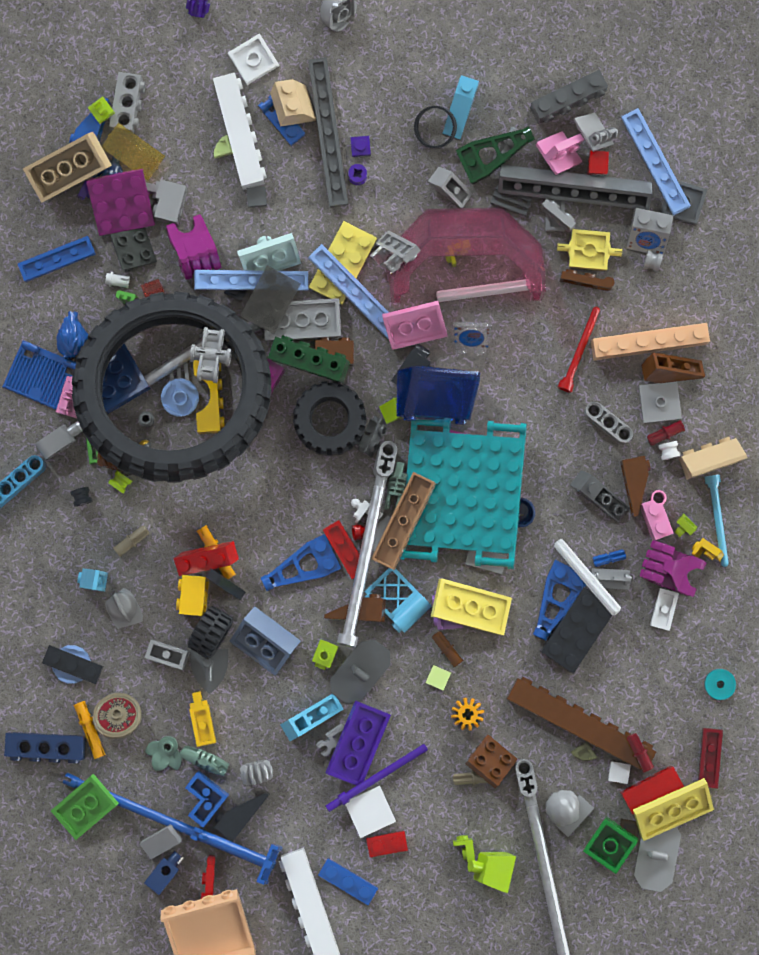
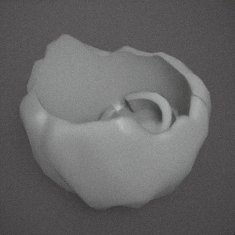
M560 790L553 792L546 802V814L552 823L558 827L572 825V823H576L579 820V799L572 791Z

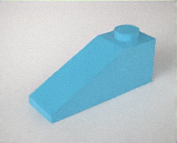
M462 75L450 107V112L454 115L457 123V131L454 137L457 139H461L479 81ZM448 115L443 134L451 136L453 125Z
M83 568L82 572H79L77 583L80 584V588L105 592L108 573Z
M331 694L280 725L289 741H292L344 709L337 697Z

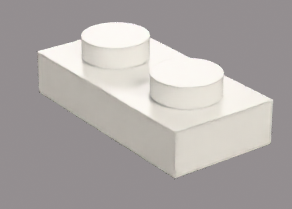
M659 588L650 626L670 631L679 593Z

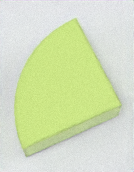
M228 135L223 136L216 144L214 149L215 159L233 154Z

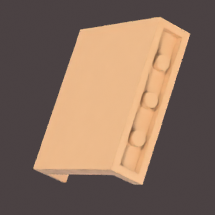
M237 889L226 890L214 896L207 895L200 900H189L182 905L168 906L161 910L160 920L164 922L174 955H256L254 942Z

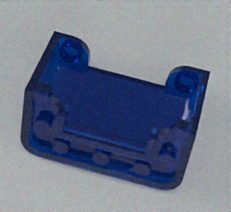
M412 366L397 370V417H404L406 421H414L415 417L420 416L448 418L455 421L457 425H466L467 421L471 420L480 384V372L425 366Z

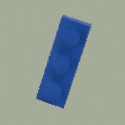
M327 858L318 874L321 878L366 905H369L378 890V887L330 858Z

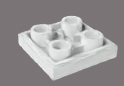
M380 785L351 798L350 802L345 804L360 838L396 822Z

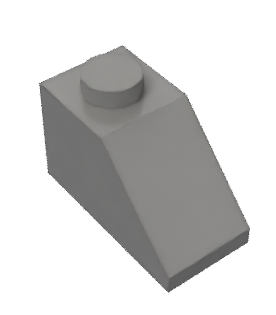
M438 167L428 180L437 192L461 209L473 195L452 171Z

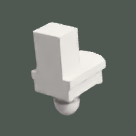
M353 499L351 505L353 508L358 509L353 516L356 518L355 523L357 524L365 513L368 515L370 503L365 500L361 503L359 499ZM380 512L379 520H380V518L383 516V513H381V512Z

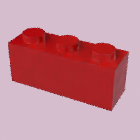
M231 541L184 551L173 559L178 575L182 576L207 571L210 568L217 569L231 566L239 560L235 543Z
M669 766L621 791L620 794L633 815V809L679 790L684 785L674 766Z

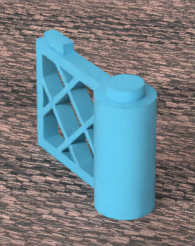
M388 568L364 591L367 594L365 597H369V594H372L371 591L375 587H384V597L381 598L397 600V608L392 613L385 609V613L393 621L391 625L399 633L401 631L405 633L432 607L396 568L395 570ZM393 571L398 576L397 584H386L387 576ZM386 587H397V598H386ZM400 587H409L413 593L408 598H400Z

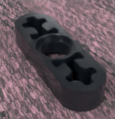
M211 568L205 576L239 600L246 593Z

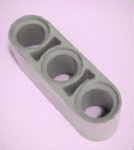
M590 402L585 407V417L619 444H627L632 439V429L600 403ZM589 407L597 408L598 415H590ZM604 419H611L613 427H605ZM624 430L628 433L627 440H622L619 437V431Z

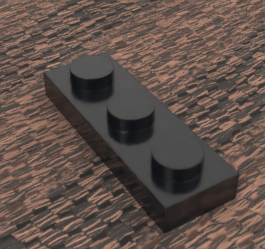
M51 645L48 646L42 664L93 684H97L104 667Z

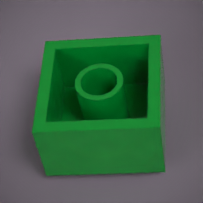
M606 816L585 846L583 852L616 874L637 844L639 838Z

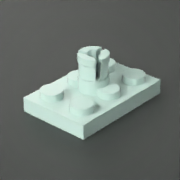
M292 233L275 239L267 236V240L266 236H262L257 240V245L237 251L245 271H280L301 264Z

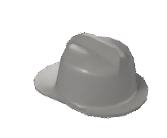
M123 588L105 602L106 610L117 629L143 621L141 608L129 590Z

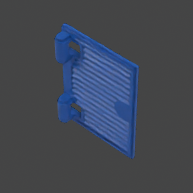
M23 340L2 387L56 410L67 376H73L66 373L68 367L75 369L76 362ZM26 350L34 353L32 358L24 355Z

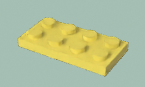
M343 221L328 251L357 279L377 238ZM318 269L309 285V289L329 299L339 298L340 305H343L346 300L345 295Z
M441 578L438 581L431 617L502 636L505 633L512 598Z
M701 779L633 809L640 836L645 841L711 812L714 808L708 784L705 779Z

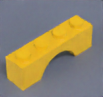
M198 360L193 362L194 376L196 378L199 365ZM221 363L219 365V371H222ZM219 376L217 383L203 380L209 386L210 400L203 410L196 413L198 434L218 433L225 426L224 416L221 417V409H224L223 397L220 398L219 390H223V383Z

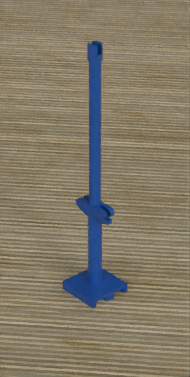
M66 773L65 776L71 778V782L63 780V784L75 789L84 782V780L70 773ZM110 792L119 803L118 806L165 826L171 824L175 830L189 835L193 840L203 842L262 867L256 882L263 885L269 883V876L272 869L275 868L276 859L279 852L282 851V846L271 844L268 854L265 856L212 834L203 828L193 827Z

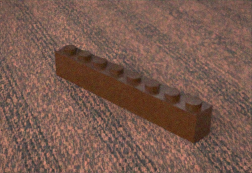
M523 676L521 679L516 678L506 699L642 770L637 758L633 757L634 752L627 741V737L631 733L626 731L625 734H622L618 731L619 727L610 722L605 725L600 722L602 718L593 713L588 716L583 713L584 709L576 704L571 707L566 704L567 700L559 695H556L554 698L549 695L550 691L542 686H539V688L532 686V681ZM643 740L642 744L645 749L647 748V754L652 762L656 751L652 749L653 745Z

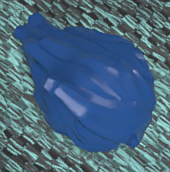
M75 311L68 312V316L63 319L64 323H62L56 336L58 351L64 355V358L69 359L79 353L81 346H84L88 339V333L80 324L78 312Z

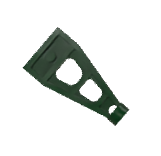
M528 126L524 129L472 141L457 149L456 153L473 185L489 177L521 148L534 141L535 137ZM511 139L514 144L513 148L506 153H501L498 143ZM493 147L497 153L496 158L487 165L483 164L479 151L483 148Z

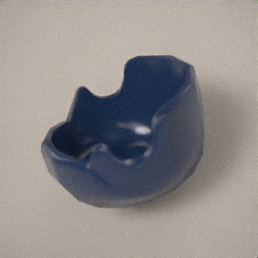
M523 497L520 499L519 514L524 515L519 516L518 528L527 527L531 524L536 514L532 502Z

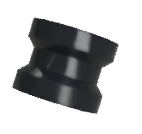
M82 487L70 492L75 500L73 502L74 507L93 502L92 498L89 497V487Z

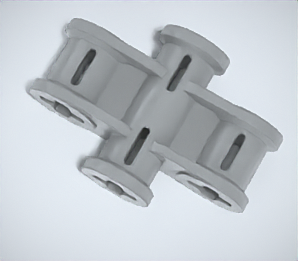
M204 327L202 347H196L195 344H192L190 362H194V360L199 361L197 381L208 380L217 383L220 363L230 366L231 349L222 350L224 329L218 331L209 330L208 327Z

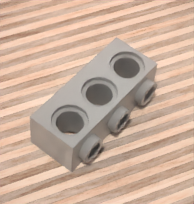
M118 72L112 107L115 114L111 116L109 124L111 131L134 135L135 129L138 130L139 118H137L138 111L141 112L142 109L140 96L141 93L145 92V82H143L141 75ZM129 83H136L134 88H127V85ZM126 101H133L130 107H124ZM123 119L130 120L127 125H121Z

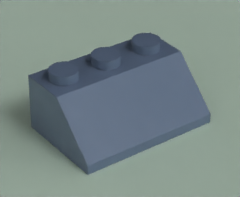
M254 606L243 619L229 642L276 676L301 641Z

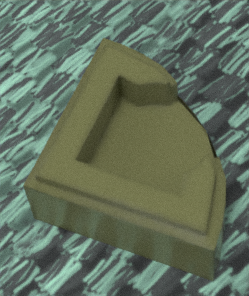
M587 741L571 751L573 756L584 761L598 758Z

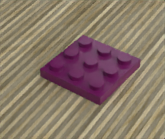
M143 169L86 179L99 236L155 225Z

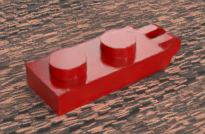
M214 855L208 856L206 873L202 874V885H205V892H201V899L207 895L213 896L216 859Z

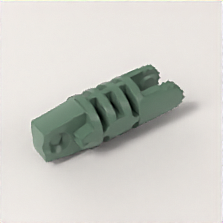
M402 462L396 463L395 471L389 476V485L384 504L385 510L390 508L391 496L398 497L397 506L404 492L407 473H403L405 464Z
M184 746L180 751L183 759L208 772L224 776L228 770L229 764L200 748Z

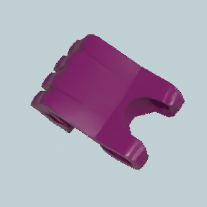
M200 214L193 216L194 228L189 233L180 232L174 223L166 226L168 238L178 255L179 267L185 280L193 278L194 270H212V268L218 270L222 268L215 243Z
M653 540L650 545L652 550L648 549L646 557L649 560L644 559L642 567L645 570H641L640 577L661 587L694 597L696 588L690 586L687 574L696 568L704 570L706 562L695 556L674 550L675 547Z

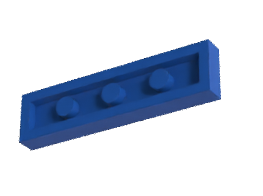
M89 236L20 262L18 267L24 281L28 282L96 255Z

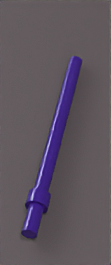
M422 744L348 792H342L337 795L338 798L325 805L328 812H331L338 806H344L349 803L350 799L426 752L428 750L426 745Z

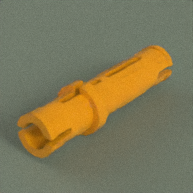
M207 525L196 531L205 544L204 547L219 543L217 539H214ZM231 566L219 568L226 579L236 575Z
M82 701L73 705L79 718V726H82L94 759L106 755L95 729L93 716L90 715L86 702Z

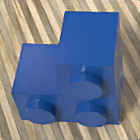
M198 771L185 787L200 800L188 816L204 828L229 796L226 791L201 771Z

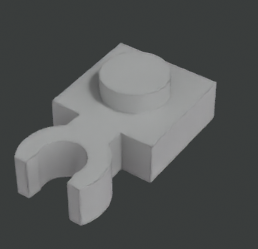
M339 724L326 733V741L321 740L317 742L316 746L318 748L324 745L326 747L321 752L322 756L329 755L332 748L335 750L344 728L343 724Z

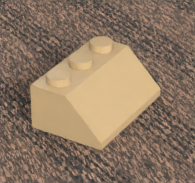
M730 437L719 440L720 444L712 446V443L700 446L701 450L694 452V449L685 451L679 460L686 480L741 462L747 458V455L736 438L731 440Z

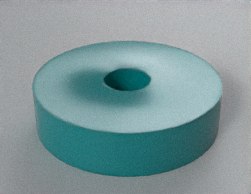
M715 669L707 674L704 687L710 697L717 700H725L735 692L736 680L731 672L725 669ZM720 680L723 682L722 688L717 687V682Z

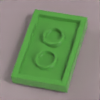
M92 774L55 806L51 812L72 837L77 840L119 803L98 778Z

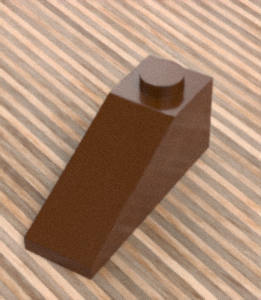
M653 352L641 365L644 381L669 383L703 379L705 377L701 360Z
M645 456L620 461L632 518L637 517L639 514L649 476L648 471H651L649 460H646Z
M369 594V597H363L358 621L385 622L386 599L381 598L380 594ZM349 604L324 614V618L346 620Z

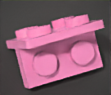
M561 131L538 141L536 147L554 174L557 175L582 163L576 151L580 148L579 145L584 141V138L581 134H578L568 139L564 132Z

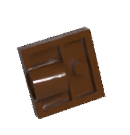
M487 734L476 747L474 753H471L465 764L496 789L515 764L517 758Z

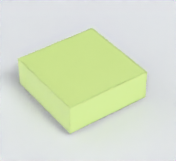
M433 665L426 683L444 690L451 673Z

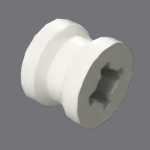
M677 441L658 445L659 450L662 451V461L680 457V452L677 451Z

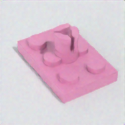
M439 301L382 314L392 350L448 337Z

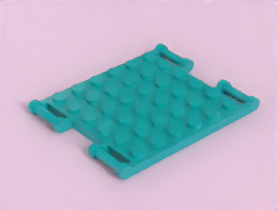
M451 418L411 420L406 486L413 472L434 481L436 485L407 545L432 547V552L407 551L406 545L400 560L410 558L431 560V562L437 563L439 548L476 551L475 566H501L514 570L527 423L514 425L488 421L487 436L450 433ZM418 425L443 427V432L419 431ZM494 431L520 433L519 438L498 437L493 435ZM483 552L509 554L508 559L482 556Z

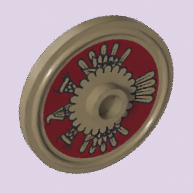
M114 693L104 697L98 702L93 711V722L97 731L101 735L112 739L124 738L132 734L138 728L142 718L139 703L132 696L124 693Z

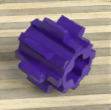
M187 0L186 9H188V14L204 18L205 14L209 12L210 4L207 3L208 0Z

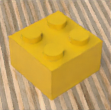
M182 575V579L178 581V591H181L180 599L177 598L176 610H179V614L204 615L207 611L208 578Z

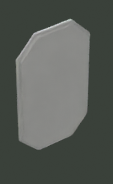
M677 827L645 841L641 838L634 876L641 888L662 892L672 884L681 833Z

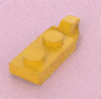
M201 691L193 692L194 703H190L189 711L196 745L199 747L216 743L209 704L207 700H202Z

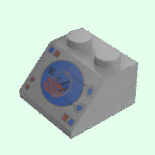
M636 208L632 217L626 249L647 253L649 250L653 254L657 255L660 253L664 256L674 215Z

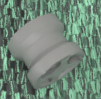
M648 250L643 269H653L654 272L658 273L663 254L658 253L656 255Z

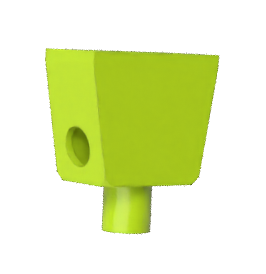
M480 852L477 861L470 860L468 862V871L474 872V880L508 893L516 856L507 852Z

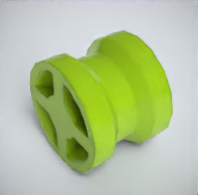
M116 471L115 477L110 479L108 483L124 494L126 486L130 485L132 481L119 471Z

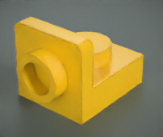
M704 538L700 542L697 541L692 548V555L697 558L703 552L711 560L715 558L720 561L724 556L722 550Z

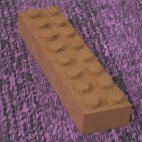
M415 472L412 473L371 558L372 560L395 570L436 485L434 481Z

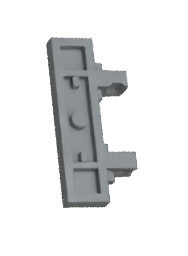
M387 231L375 243L378 248L370 257L378 265L386 261L383 264L393 273L400 268L401 263L405 262L407 264L413 261L421 250L416 244L391 231Z

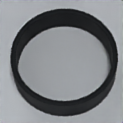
M426 107L419 112L415 119V135L419 142L426 147H444L456 135V119L444 107ZM433 108L444 110L450 116L453 125L449 139L438 146L427 144L421 138L418 129L421 116Z

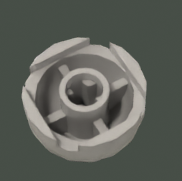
M323 0L320 7L322 22L336 32L343 30L350 23L345 21L351 15L355 16L357 9L356 1Z

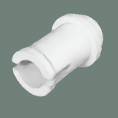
M113 272L111 274L107 273L105 284L109 285V287L113 285L128 288L130 276L116 275Z

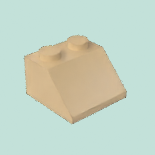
M293 79L274 83L270 94L280 127L316 121L306 85Z

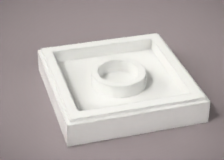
M260 34L228 52L230 59L247 85L279 67L278 62Z

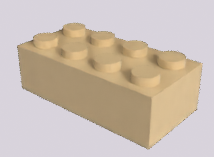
M90 132L23 168L42 203L112 165L94 132Z

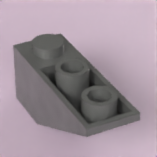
M581 470L570 484L580 495L618 523L630 508L592 474Z

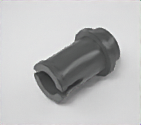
M148 411L142 412L139 415V423L144 427H151L154 424V417Z

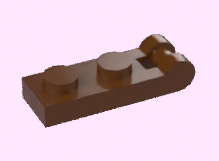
M571 269L562 271L559 282L603 291L611 290L614 285L612 277L600 279L595 278L596 275L585 273L581 275Z

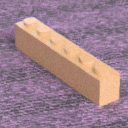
M707 323L594 338L591 341L593 360L595 361L707 345L710 342Z

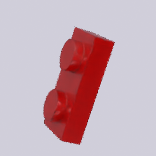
M405 831L366 838L370 857L408 851Z

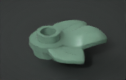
M165 736L160 741H152L147 745L145 753L153 756L152 767L155 771H161L168 765L174 770L180 768L182 757L177 750L178 743L175 738ZM165 744H169L171 748L167 749Z

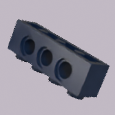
M7 732L4 756L10 757V760L21 761L22 757L29 758V761L41 762V758L49 759L48 762L60 763V759H66L68 763L79 764L80 760L85 759L86 736ZM24 742L30 744L29 752L23 751L22 744ZM43 743H47L50 746L48 753H44L41 750ZM62 744L69 746L68 754L61 752L60 747Z

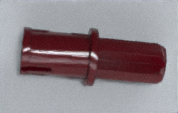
M681 420L667 427L662 426V429L647 435V441L653 446L663 440H670V437L684 432L685 427Z
M633 733L629 735L627 741L634 752L633 757L637 758L643 773L653 769L654 765L647 754L648 750L644 748L638 734Z

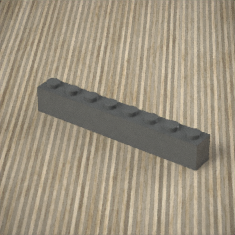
M501 165L498 193L649 210L652 198V182L569 172L555 175L552 170Z

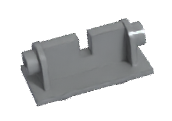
M592 568L591 573L604 588L629 590L631 584L630 570Z

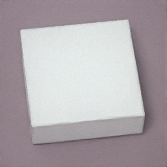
M611 761L608 781L628 784L631 765Z

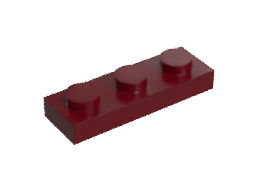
M702 728L698 781L705 779L708 788L718 789L723 730Z

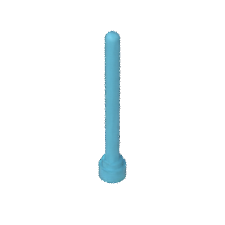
M720 475L705 476V484L708 485L711 492L718 547L724 554L720 561L723 567H727L729 562L718 493L721 479Z

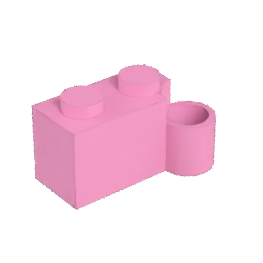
M661 490L651 493L650 501L640 506L652 541L674 534L663 506L667 497ZM655 493L662 495L663 500L661 503H656L653 500Z

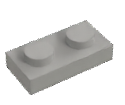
M546 199L540 209L570 233L575 227V219L569 213L564 214L556 202Z

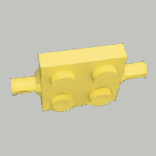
M572 229L569 244H557V251L568 252L569 268L607 271L609 257L622 256V249L611 248L610 232Z

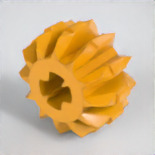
M463 698L464 705L460 701H456L460 707L459 709L452 707V710L458 712V714L451 715V718H459L454 724L457 726L462 722L461 730H464L465 725L468 724V730L471 731V723L475 727H479L476 719L483 721V718L478 716V714L484 713V710H476L481 704L477 703L473 706L475 700L471 698L469 704H467V698ZM465 709L473 712V715H470V719L463 718L462 713H465Z

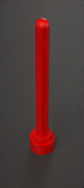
M597 306L592 309L566 377L559 381L557 388L572 393L574 388L573 377L600 312V308Z

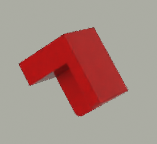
M589 152L587 175L608 174L609 152Z

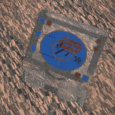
M453 322L451 351H455V354H467V351H474L476 355H485L486 352L490 351L492 323Z

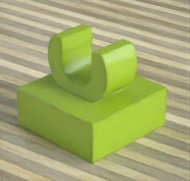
M103 96L88 107L99 124L115 114Z
M683 513L677 520L680 526L675 530V533L679 537L685 532L691 536L696 531L697 526Z

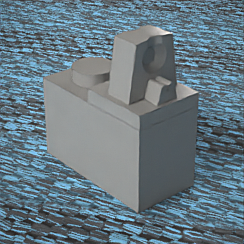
M161 179L160 182L156 181V185L146 183L148 193L153 194L152 198L158 201V204L155 203L153 207L156 221L168 224L174 223L178 226L188 192L187 187Z

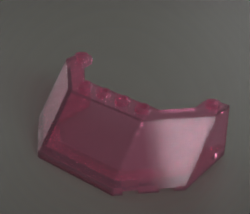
M502 207L426 209L401 235L404 239L416 244L421 251L413 261L407 264L403 262L398 270L393 273L390 272L391 303H400L401 295L410 294V275L428 257L506 255L523 271V280L526 279L527 291L532 292L533 301H541L544 298L546 281L541 243Z

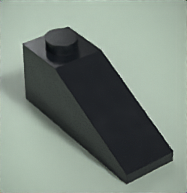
M265 792L229 809L225 814L221 812L215 819L217 824L214 828L233 842L270 793Z

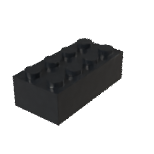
M583 587L540 652L574 674L612 617V614L594 593Z

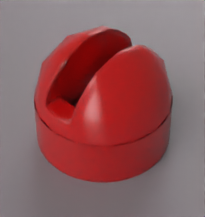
M352 525L354 540L363 539L365 531L363 525Z

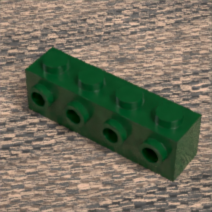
M282 335L279 338L275 336L268 359L343 384L350 365V361L345 359L346 355L335 352V355H332L325 348L317 347L316 350L310 348L311 344L300 341L298 344L292 342L293 339Z

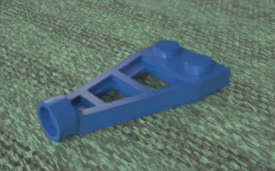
M323 534L307 542L271 573L260 578L266 591H269L278 586L322 578L340 570L341 567L326 535ZM311 553L314 555L318 567L316 570L303 571L300 568L299 562L306 554ZM294 564L298 570V575L289 579L284 578L282 570ZM270 577L274 579V584L271 583Z
M554 560L546 577L537 627L533 632L534 636L547 641L549 633L565 615L581 589L586 586L572 567L557 560ZM557 583L570 589V595L563 602H558L552 597L553 587ZM549 603L560 608L554 619H549L545 616Z

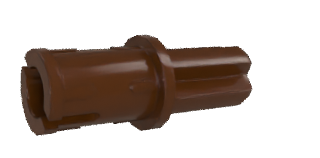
M441 631L432 636V639L441 649V654L447 657L453 668L463 661L453 648L454 645L450 644Z

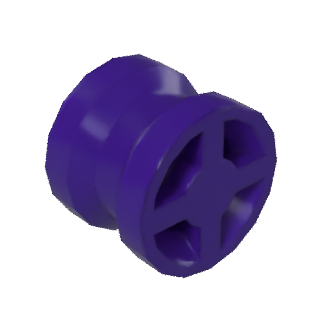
M354 164L349 168L348 176L350 182L356 186L366 182L367 170L363 165Z

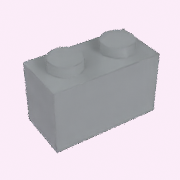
M151 639L145 658L184 670L190 651Z

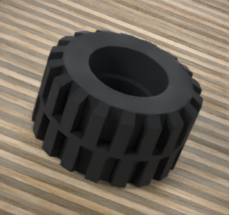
M211 606L193 630L187 647L206 659L211 658L230 630L233 617Z

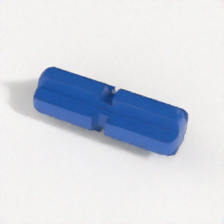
M621 549L610 552L608 555L606 553L594 556L593 563L597 567L609 564V562L621 561L626 559V554Z

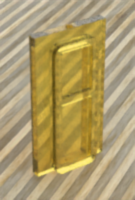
M117 123L102 145L106 152L130 169H143L147 181H149L165 155L120 123Z

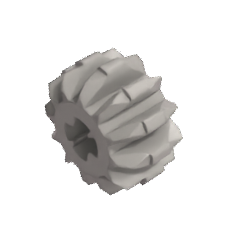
M268 760L246 763L240 767V777L244 785L261 784L272 779L273 768Z

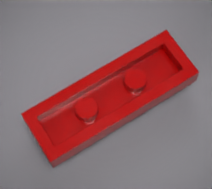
M338 520L324 528L323 531L351 579H354L360 554Z

